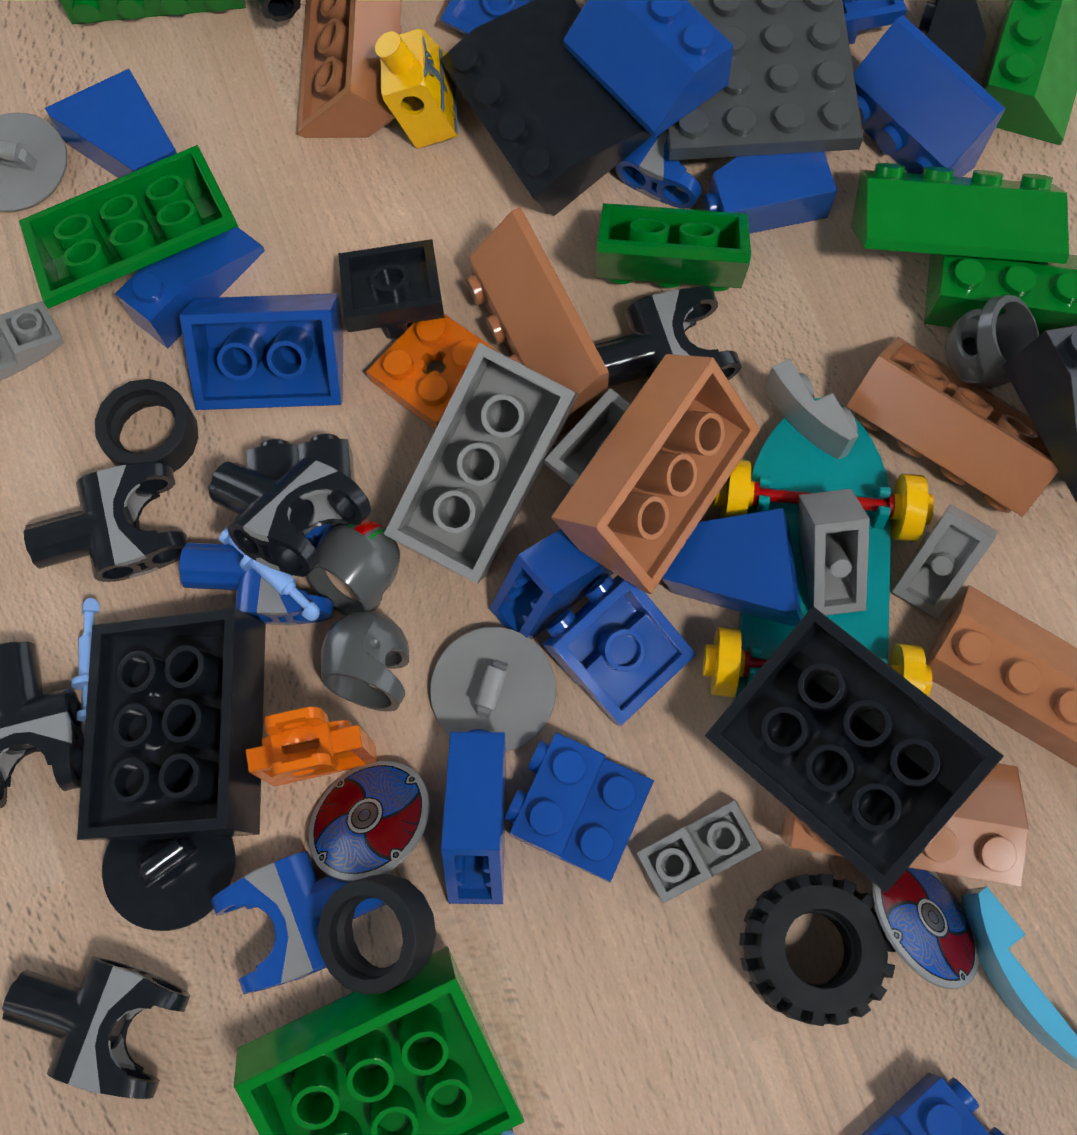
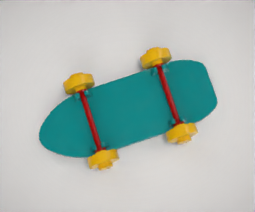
M855 416L858 438L849 454L839 460L808 441L784 417L764 443L753 467L752 474L750 460L741 459L713 500V505L721 506V518L783 508L790 526L801 615L803 618L811 607L799 545V495L852 489L870 518L866 611L825 616L888 664L891 534L894 540L916 542L922 536L925 525L931 523L934 512V497L928 492L927 479L924 475L902 473L896 481L893 493H891L881 456L871 437ZM740 612L739 629L717 627L714 644H705L702 675L711 677V695L735 697L736 699L796 626H789ZM896 644L892 650L888 665L929 696L932 688V669L930 665H926L925 652L922 646Z

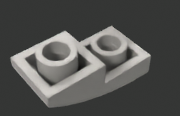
M43 301L0 315V381L33 365L63 344V339Z
M791 359L772 366L764 389L781 414L800 434L825 453L838 460L846 457L858 438L857 423L851 411L847 407H841L834 393L815 401L814 389L809 378L804 373H798Z
M734 800L696 822L637 852V855L662 902L665 903L763 850V847L737 800Z

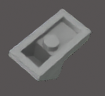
M949 504L932 531L927 532L894 586L892 593L938 619L995 540L997 530Z

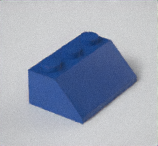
M587 0L563 40L564 47L653 138L660 135L729 85L734 45L687 0Z
M901 15L892 23L854 71L862 129L877 143L879 149L884 154L891 156L899 165L905 166V170L908 173L923 174L924 167L934 166L953 169V176L963 177L975 168L1006 109L904 15Z
M339 293L193 298L179 315L196 410L342 405L344 339Z

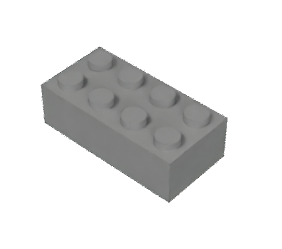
M478 343L384 535L478 584L486 577L544 464V459L553 447L579 393L482 343Z

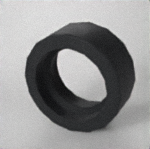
M151 379L129 381L114 389L101 403L95 418V437L103 452L116 466L156 462L172 467L173 472H175L193 455L199 438L197 420L181 394L165 382ZM161 406L170 410L175 418V426L171 436L162 446L150 452L139 454L130 453L122 446L120 442L122 428L134 413L143 408Z
M392 874L361 878L351 881L335 891L322 909L317 930L319 951L329 973L345 988L363 995L385 993L420 974L432 956L436 938L434 914L424 894L409 880ZM370 898H378L386 903L394 911L401 925L403 944L400 957L396 963L385 968H379L367 961L361 955L354 941L352 922L355 909L359 903Z

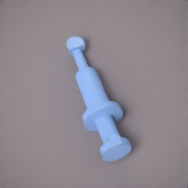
M228 527L224 529L219 536V541L224 545L230 544L234 546L244 556L239 564L244 571L253 568L280 595H290L304 608L302 612L304 618L310 621L318 619L320 615L319 607L314 602H310L296 588L295 578L290 574L263 565L245 555L232 541L228 533Z
M88 598L82 604L84 634L78 638L79 676L71 680V687L73 689L82 690V710L77 712V720L82 722L86 721L92 625H94V614L100 611L99 603L94 598Z

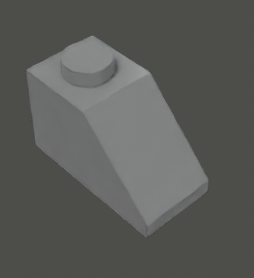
M852 489L799 495V545L810 607L814 606L824 615L866 611L870 518Z

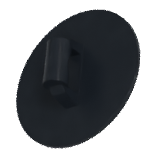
M175 837L173 839L110 840L102 863V880L106 895L114 909L123 918L138 927L153 931H172L190 926L207 916L214 909L211 899L230 886L236 864L233 838L177 839Z

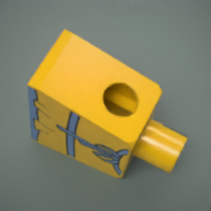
M415 29L400 35L394 31L384 33L375 44V52L379 56L381 63V94L384 102L413 145L419 149L457 137L456 83L440 61L446 53L424 29Z

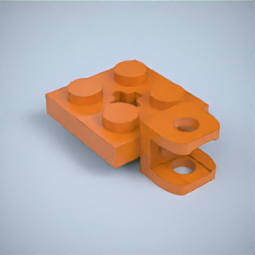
M445 314V318L414 322L366 371L372 383L434 429L437 428L478 343L496 350ZM439 360L443 362L445 367L443 372L439 373L433 370L429 374H425L428 364Z
M305 707L265 717L266 733L270 736L261 739L262 746L246 750L249 773L274 787L348 771L378 761L375 743L359 725L351 726L349 720L329 722L328 714L319 707Z

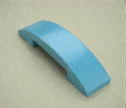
M987 886L968 889L961 895L962 906L978 944L979 961L990 982L1006 1006L1025 1029L1057 1058L1077 1071L1076 1033L1009 950L1012 945L1026 934Z

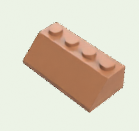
M307 0L297 124L298 135L304 138H366L393 121L395 116L384 102L381 94V63L379 56L375 52V44L379 37L386 32L394 31L399 35L402 33L400 25L402 0Z
M519 207L512 210L469 256L472 276L466 278V283L474 303L477 306L484 303L490 315L486 317L489 332L496 345L504 343L510 354L509 358L579 393L559 435L571 431L607 392L609 371L523 210Z
M897 337L877 357L846 407L855 412L854 416L862 425L875 431L883 429L898 439V446L905 452L918 458L926 456L941 466L940 471L948 479L960 485L969 483L984 493V499L991 506L1004 513H1010L1012 510L1023 517L1059 471L1028 415L987 390L970 386L954 375L949 367L900 337Z
M666 354L551 516L581 552L645 593L652 594L760 431L759 426L713 357Z
M968 585L926 655V665H930L932 669V681L1077 768V648Z
M998 763L909 868L1021 887L1029 827L1018 767ZM787 807L785 808L781 838L791 848L842 856Z

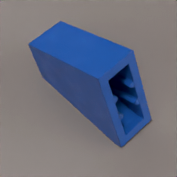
M126 69L45 107L49 117L67 145L117 178L177 154L176 149L130 69Z
M824 152L738 156L713 173L710 191L708 194H704L703 205L705 211L748 214L749 232L751 234L828 218L837 188Z
M783 508L699 522L662 577V580L673 594L789 626H797L802 620L790 526Z
M559 529L518 554L489 609L505 628L522 633L526 638L529 637L532 640L557 616L570 609L585 597L586 590L604 575H612L614 572L581 552L562 529Z
M474 729L468 732H450L441 842L448 904H503L506 804L505 732H489L482 729Z

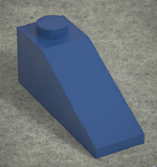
M236 227L139 269L115 295L134 323L168 349L183 334L179 315L192 299L220 297L265 250L260 243L239 227Z

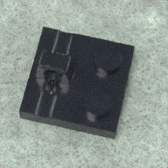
M432 239L338 253L343 315L347 332L387 327L389 336L393 339L399 338L408 329L407 323L445 318Z

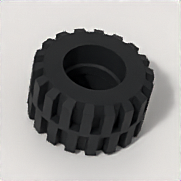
M823 873L796 876L774 884V887L764 891L755 900L757 903L754 908L747 911L743 920L747 923L745 932L740 933L739 945L744 948V958H740L743 971H748L752 981L749 984L754 992L761 994L766 1000L765 1004L774 1011L810 1025H843L849 1023L848 1018L863 1017L870 1012L871 1009L868 1004L872 1000L881 1001L887 992V989L881 986L885 977L893 978L895 965L888 963V952H896L890 941L886 939L877 913L872 908L874 906L873 897L869 893H858L855 890L857 884L847 879L836 880L833 879V875ZM816 913L826 917L835 925L842 937L844 945L842 965L837 974L824 984L816 985L802 981L793 972L786 957L785 940L787 932L794 920L804 914Z

